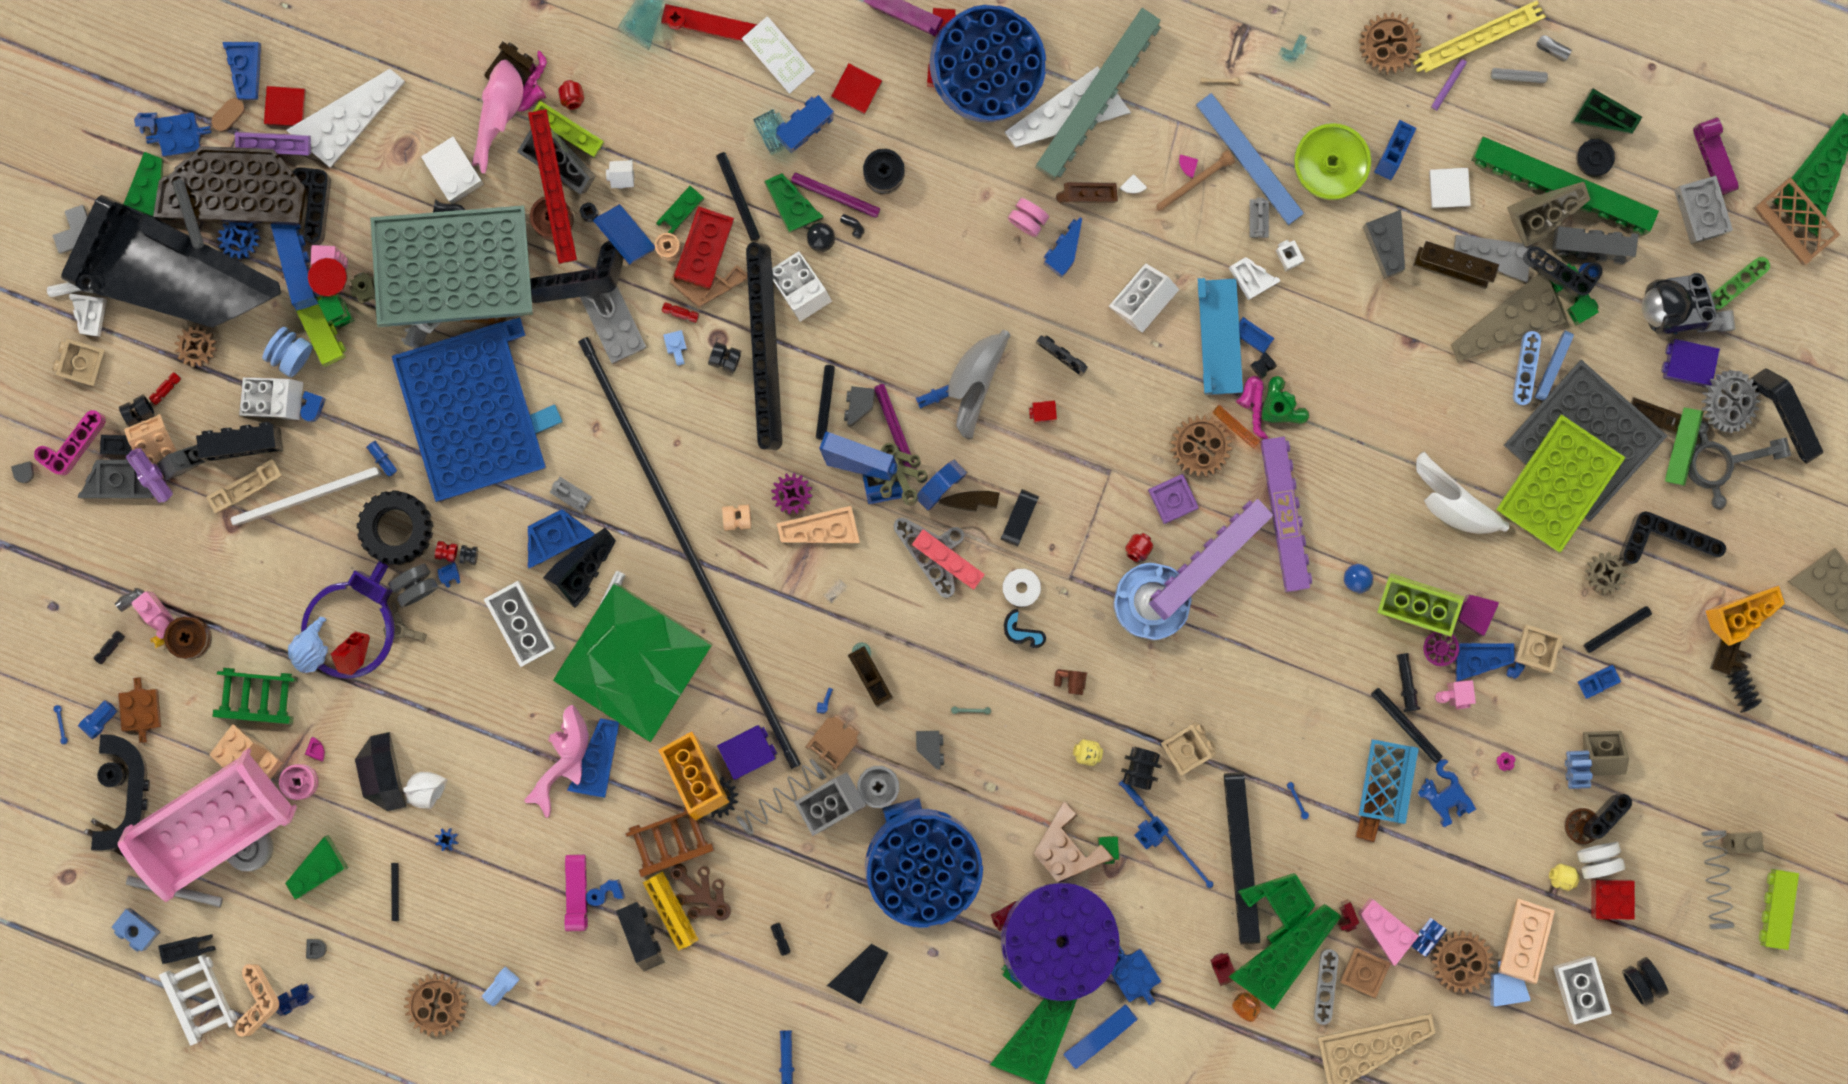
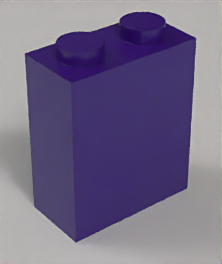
M1673 339L1666 346L1665 354L1668 355L1661 369V372L1664 373L1663 378L1705 388L1706 385L1711 386L1710 379H1714L1720 349Z
M757 725L717 745L734 780L776 759L775 755L778 753L773 744L769 745L766 739L769 735L765 727L761 728L760 725Z

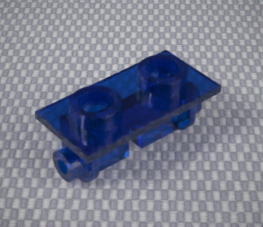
M300 984L291 989L292 997H289L287 992L278 996L279 1008L276 1013L280 1016L287 1015L296 1007L304 1006L311 999L315 998L314 995L308 992L310 990L308 984Z

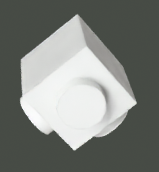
M632 160L611 161L609 163V169H606V179L610 181L611 188L634 187Z

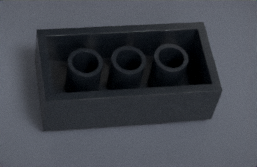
M270 422L259 423L258 427L242 425L237 430L229 427L220 429L221 432H213V430L202 431V435H196L199 459L207 462L283 451L281 429L274 424H270Z

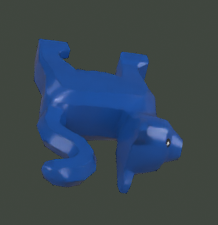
M1442 759L1436 764V772L1441 778L1450 779L1451 784L1443 791L1437 793L1433 780L1426 778V782L1418 791L1419 797L1429 800L1432 809L1440 815V823L1444 828L1452 824L1448 809L1456 806V814L1459 817L1466 812L1469 814L1476 810L1472 800L1460 785L1455 773L1443 769L1448 763L1446 759Z

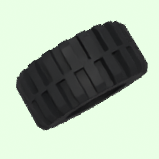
M392 490V492H381L380 495L373 496L369 503L366 502L364 504V510L358 515L360 520L356 526L359 530L357 536L358 540L362 542L361 546L371 557L387 564L402 565L406 562L414 561L416 557H420L423 554L425 548L429 547V540L433 537V521H431V514L426 509L425 504L418 500V498L405 492ZM391 510L405 512L413 523L410 538L398 546L384 543L378 534V523L381 517Z

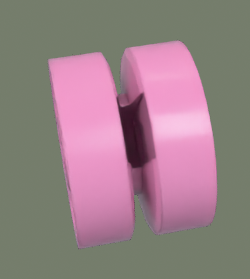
M1020 198L1015 206L1017 210H1012L1007 219L1023 232L1037 237L1042 229L1040 225H1045L1049 215L1032 202Z
M304 764L287 767L279 778L281 792L287 798L293 800L311 797L316 792L319 784L318 775L315 770ZM300 778L301 785L298 786L297 779Z

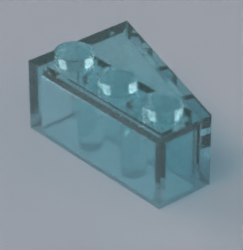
M635 0L617 29L649 50L663 0Z

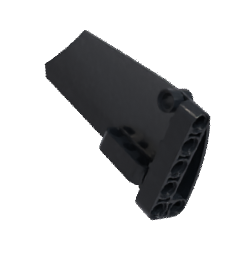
M100 195L95 200L61 274L63 280L78 287L81 291L99 294L212 328L234 319L281 294L278 281L206 244L202 248L195 249L189 235L105 195Z

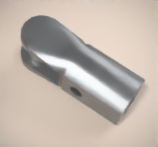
M1546 35L1541 36L1536 43L1540 50L1566 62L1572 49Z

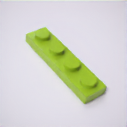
M539 101L533 111L547 109L550 127L564 140L595 158L605 142Z

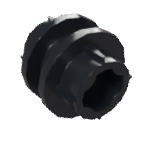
M1132 747L1130 756L1125 755L1124 759L1130 760L1128 770L1121 768V772L1125 773L1123 783L1151 790L1153 781L1158 782L1159 779L1152 776L1154 768H1162V765L1158 764L1160 754L1139 747Z

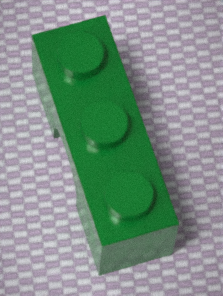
M1570 263L1567 264L1568 267L1579 273L1575 266H1571ZM1562 273V280L1569 282V275ZM1550 281L1555 293L1564 290ZM1578 284V290L1585 293V286ZM1588 294L1583 298L1575 297L1574 305L1566 311L1575 326L1599 313V306L1595 299H1591Z
M321 296V300L317 301L327 322L333 324L335 328L340 329L355 321L346 301L340 296Z

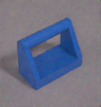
M862 474L868 505L902 498L903 490L899 481L894 482L891 488L892 495L889 498H884L880 493V488L884 484L868 487L867 477L871 476Z

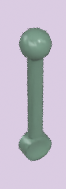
M954 706L952 707L951 712L953 714H957L958 712L985 713L989 715L991 713V708L986 707L985 709H966Z

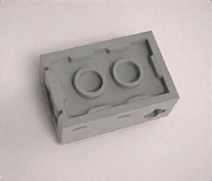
M1716 176L1685 184L1674 190L1690 244L1725 235L1733 231Z

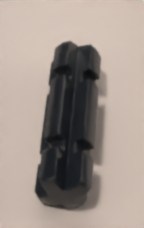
M115 631L112 638L108 639L100 649L101 652L97 653L93 659L98 664H103L106 661V657L111 655L125 636L120 631Z

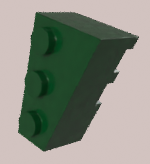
M1592 88L1570 123L1630 135L1635 131L1642 116Z

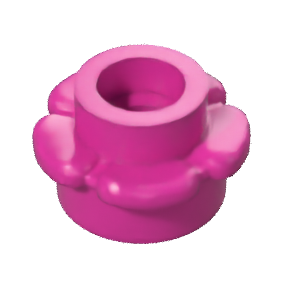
M1503 752L1497 757L1496 763L1500 770H1512L1515 766V757L1512 754Z

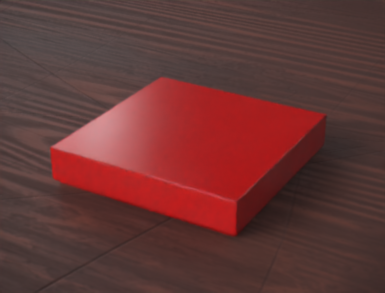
M848 63L831 98L865 115L882 80Z
M267 86L264 124L292 127L304 119L306 89Z

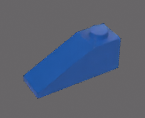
M1401 120L1398 121L1374 173L1390 181L1392 180L1402 162L1416 127Z

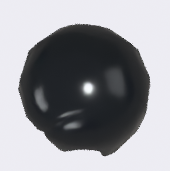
M818 222L813 224L807 231V242L814 251L825 252L834 245L835 232L827 223Z

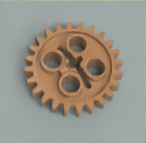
M1394 12L1391 13L1390 17H1387V14L1384 13L1382 19L1376 15V22L1370 19V26H1364L1366 32H1361L1360 36L1363 38L1359 39V43L1362 44L1359 47V51H1365L1361 57L1368 58L1366 65L1373 63L1372 70L1379 67L1378 72L1381 73L1385 69L1386 75H1388L1390 70H1393V73L1396 74L1397 68L1403 72L1404 65L1410 68V61L1415 62L1416 58L1414 55H1419L1420 53L1416 48H1421V43L1417 42L1421 39V36L1416 35L1419 29H1412L1414 22L1408 24V17L1401 20V14L1395 18ZM1399 29L1403 34L1396 36L1393 34V31ZM1382 33L1384 38L1376 39L1374 34ZM1390 40L1393 46H1389L1387 41ZM1402 47L1406 50V53L1398 54L1396 49ZM1379 51H1385L1387 53V56L1381 58L1377 55V53Z
M1196 415L1195 421L1188 417V424L1182 421L1181 425L1183 428L1176 427L1175 429L1178 434H1172L1176 439L1175 441H1170V444L1175 445V448H1172L1170 452H1176L1172 459H1179L1176 465H1184L1182 471L1188 468L1189 475L1193 471L1196 472V477H1199L1200 472H1203L1204 477H1206L1208 471L1214 475V468L1220 471L1221 467L1219 464L1226 465L1227 463L1224 458L1231 457L1226 453L1227 451H1232V448L1227 446V444L1232 443V440L1226 439L1230 433L1223 432L1226 426L1219 427L1220 420L1213 423L1214 417H1211L1209 421L1206 420V415L1202 417V420ZM1195 428H1201L1204 431V436L1201 438L1196 437L1194 434ZM1187 435H1190L1198 443L1204 442V448L1213 452L1215 454V457L1211 456L1203 448L1201 450H1198L1197 448L1199 445L1193 442L1192 440L1188 439ZM1210 440H1218L1219 448H1211ZM1183 444H1191L1193 447L1192 452L1186 453L1183 450ZM1204 454L1208 457L1207 464H1201L1198 461L1199 455Z
M1460 930L1459 935L1456 931H1453V937L1445 934L1446 941L1440 939L1439 941L1442 945H1435V948L1438 950L1437 953H1431L1436 957V959L1430 961L1436 964L1431 970L1438 971L1434 977L1436 979L1442 978L1439 984L1447 983L1446 989L1448 990L1453 986V992L1455 993L1459 988L1462 994L1465 993L1466 988L1472 993L1473 986L1479 990L1478 984L1486 985L1483 979H1490L1491 977L1487 972L1493 971L1489 967V964L1495 963L1489 960L1493 953H1487L1490 946H1483L1486 940L1481 939L1478 941V934L1472 938V932L1468 931L1466 936L1463 930ZM1468 943L1470 951L1463 954L1461 948L1464 944ZM1477 952V956L1464 962L1465 966L1457 965L1451 971L1447 970L1449 967L1460 963V958L1467 959ZM1448 953H1452L1454 957L1451 963L1445 962V956ZM1478 960L1480 967L1478 970L1473 971L1471 964L1473 961ZM1458 970L1463 972L1461 980H1456L1454 977L1455 972Z
M434 973L432 979L429 975H425L426 981L419 978V985L413 983L414 990L409 989L407 991L411 997H405V1000L409 1001V1004L404 1005V1008L409 1009L405 1016L411 1015L412 1018L408 1022H415L414 1029L421 1027L420 1033L427 1030V1036L434 1032L435 1037H438L439 1031H441L444 1036L446 1035V1029L450 1032L454 1031L452 1025L455 1027L460 1026L457 1020H464L461 1013H467L463 1006L467 1005L468 1002H464L462 999L467 995L460 994L464 988L457 989L458 981L452 984L451 976L445 980V974L438 978L437 973ZM426 988L433 991L432 998H427L424 995ZM440 988L441 993L437 1001L440 1007L435 1010L434 1022H431V1016L435 1008L432 1003L436 1001L437 990ZM445 992L452 995L450 1003L443 1000ZM422 1007L428 1009V1017H422L420 1015V1009ZM440 1012L447 1014L448 1019L446 1022L439 1019Z

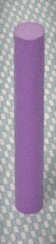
M1460 59L1431 105L1432 109L1436 111L1439 109L1467 64L1465 60Z

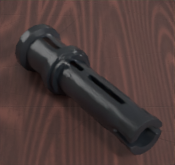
M1409 653L1398 654L1396 656L1403 690L1400 694L1405 705L1403 711L1421 710L1417 701L1418 690L1414 688Z

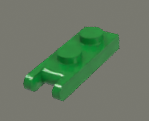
M689 186L656 224L660 226L665 221L671 227L668 233L673 234L700 205L704 197L692 186Z

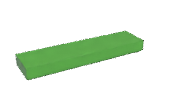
M1683 408L1665 482L1685 486L1703 411Z

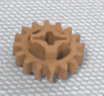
M189 326L188 332L184 329L182 330L183 336L177 335L180 341L174 343L179 346L175 352L180 353L179 360L185 359V365L190 363L191 367L195 368L197 363L199 367H203V362L210 363L209 357L215 358L212 352L218 350L213 347L217 341L211 340L214 335L212 333L207 334L208 329L204 328L202 330L200 326H197L196 330H194L192 326ZM200 334V335H203V336H202V337L200 336L199 338H195V337H193L192 335ZM195 343L198 344V345H197L198 350H195V349H194V348H195V346H194ZM197 355L199 359H191L189 357Z

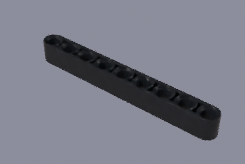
M1244 772L1225 773L1224 787L1240 945L1259 944L1260 931L1257 902L1248 907L1238 892L1255 886Z

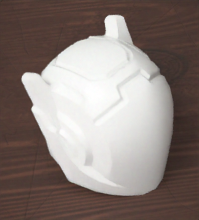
M431 772L414 774L409 779L407 787L403 788L406 793L407 803H411L418 808L431 809L436 800L440 799L447 784V779Z

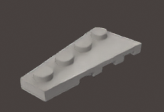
M1455 235L1453 250L1500 264L1498 272L1519 279L1524 283L1528 282L1529 266L1524 263L1523 255L1532 247V244L1525 247L1523 243Z

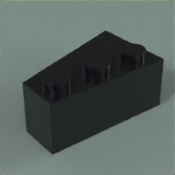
M635 902L617 910L616 913L636 964L643 971H647L665 963L661 954V946L653 935L655 934L654 928L646 919L648 913L645 906L641 907L638 902Z

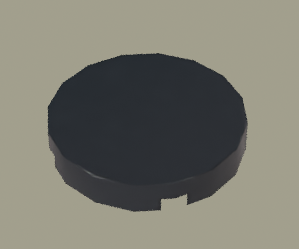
M1590 139L1584 142L1578 149L1576 155L1577 165L1584 174L1591 177H1600L1608 173L1615 162V152L1612 146L1602 139Z

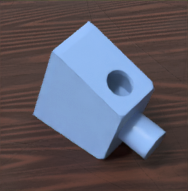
M1498 972L1491 973L1490 1004L1492 1006L1531 1001L1523 980Z

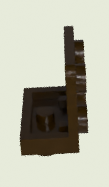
M502 41L498 47L500 53L487 69L484 76L489 80L494 67L500 61L507 59L519 73L524 86L528 77L536 68L533 63L534 59L526 53L520 54L514 44L510 42L506 44Z

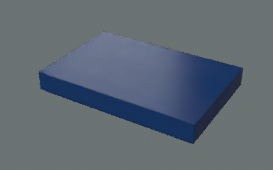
M620 204L593 220L629 265L655 250L654 244Z

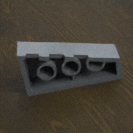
M551 128L561 182L579 194L586 193L596 176ZM530 129L517 153L538 166L532 131Z
M1558 226L1554 231L1552 252H1557L1558 256L1568 257L1569 254L1576 255L1578 259L1592 257L1595 258V261L1599 262L1614 260L1615 264L1624 265L1625 262H1629L1636 257L1639 234L1632 233L1631 237L1623 236L1622 232L1604 235L1602 230H1589V233H1585V229Z

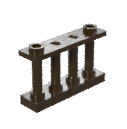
M1425 241L1424 247L1418 248L1413 264L1415 267L1484 289L1487 288L1489 282L1494 283L1500 265Z

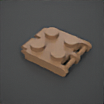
M837 714L832 719L828 717L805 746V748H810L819 755V759H824L833 766L832 769L835 771L859 740L856 737L860 734L850 724L846 730L842 728L846 721ZM812 744H814V745L817 746L820 750H822L823 753H821L819 750H817L815 747H813ZM827 754L829 757H831V758H832L834 761H836L837 763L835 764L833 761H831V760H830L829 758H827L825 755Z

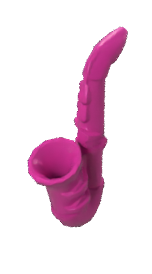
M541 51L537 52L539 64L523 86V99L517 110L518 112H524L530 109L538 100L546 98L544 91L537 84V79L543 74L547 64L546 58Z
M1252 376L1245 382L1243 393L1236 400V403L1247 409H1250L1251 403H1253V431L1258 437L1268 439L1266 433L1261 430L1263 381L1258 376Z

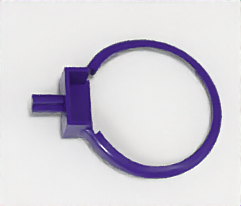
M378 561L371 576L362 571L354 570L348 582L327 586L307 606L302 618L301 632L307 629L309 615L319 600L331 592L347 589L348 586H352V589L382 606L380 612L385 622L386 638L377 658L366 667L357 670L353 675L339 673L325 664L318 666L323 672L338 678L361 677L375 670L389 654L395 633L393 616L387 603L392 590L380 582L389 567L387 564Z

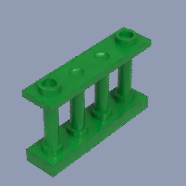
M223 668V671H217V675H224L222 704L219 706V710L213 709L212 717L293 724L294 716H288L287 712L290 681L297 682L298 678H292V674L281 673L280 677L236 673L234 668ZM232 676L244 677L241 707L238 708V711H231V707H229ZM251 678L263 679L260 710L258 709L257 713H251L248 708ZM270 680L282 681L279 711H277L276 715L269 714V710H267Z

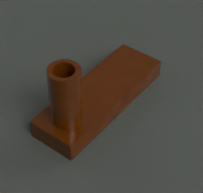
M1067 182L1064 183V190L1056 194V200L1059 203L1118 202L1116 183Z

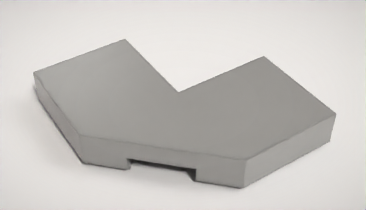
M84 205L65 211L70 229L53 235L59 254L73 249L88 217Z

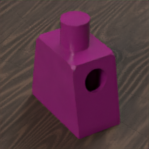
M1468 594L1465 596L1457 621L1477 635L1485 636L1499 602Z

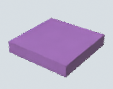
M1183 474L1148 489L1163 524L1199 509Z

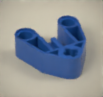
M955 459L950 461L918 492V502L929 511L940 500L941 496L954 484L956 485L968 472Z

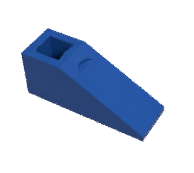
M1081 217L1077 221L1073 219L1067 227L1069 229L1066 235L1061 234L1055 242L1058 244L1054 250L1050 249L1043 257L1046 259L1044 265L1061 278L1075 260L1082 223Z

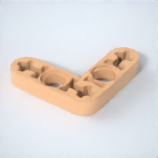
M247 964L242 970L243 979L257 1003L236 1022L235 1032L238 1036L252 1035L279 1008V1000L261 967L257 964ZM260 983L263 985V992L261 994L258 991ZM256 1011H258L260 1015L258 1021H256L254 1017Z

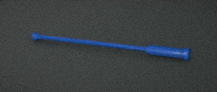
M1121 780L1118 785L1127 792L1138 807H1142L1149 817L1153 819L1154 815L1144 805L1143 799L1132 786L1124 784L1123 780ZM1167 832L1165 834L1166 837L1172 842V844L1177 848V850L1183 855V857L1188 861V863L1205 881L1206 887L1212 888L1214 885L1213 882L1209 881L1205 877V875L1199 870V868L1194 864V862L1188 857V855L1183 851V849Z

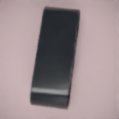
M1021 489L1000 540L1016 547L1019 546L1039 499L1038 495Z
M1626 794L1612 795L1584 825V835L1590 839L1603 838L1631 808L1632 799ZM1619 798L1623 801L1621 808L1618 805ZM1606 812L1610 814L1609 821L1605 819ZM1594 825L1597 827V833L1595 835L1592 832V828Z

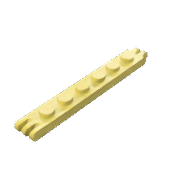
M1538 0L1419 54V59L1415 62L1413 61L1414 66L1422 64V66L1416 68L1417 73L1423 70L1426 73L1543 20L1546 18L1545 14L1538 17L1536 15L1543 11L1542 8L1533 9V7L1539 4Z

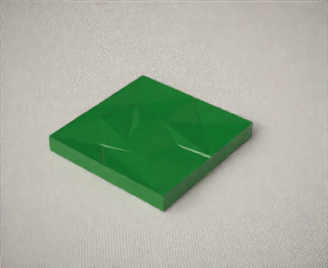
M615 582L553 681L651 743L713 644Z

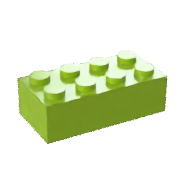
M1390 573L1377 613L1452 637L1464 596Z

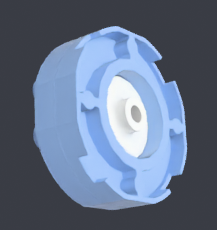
M1145 563L1132 568L1120 579L1116 587L1113 608L1118 622L1128 633L1144 639L1159 640L1174 634L1185 624L1188 619L1191 597L1166 620H1163L1148 604L1151 599L1150 596L1156 590L1160 589L1162 591L1166 587L1164 583L1171 576L1175 578L1179 574L1175 569L1156 563Z

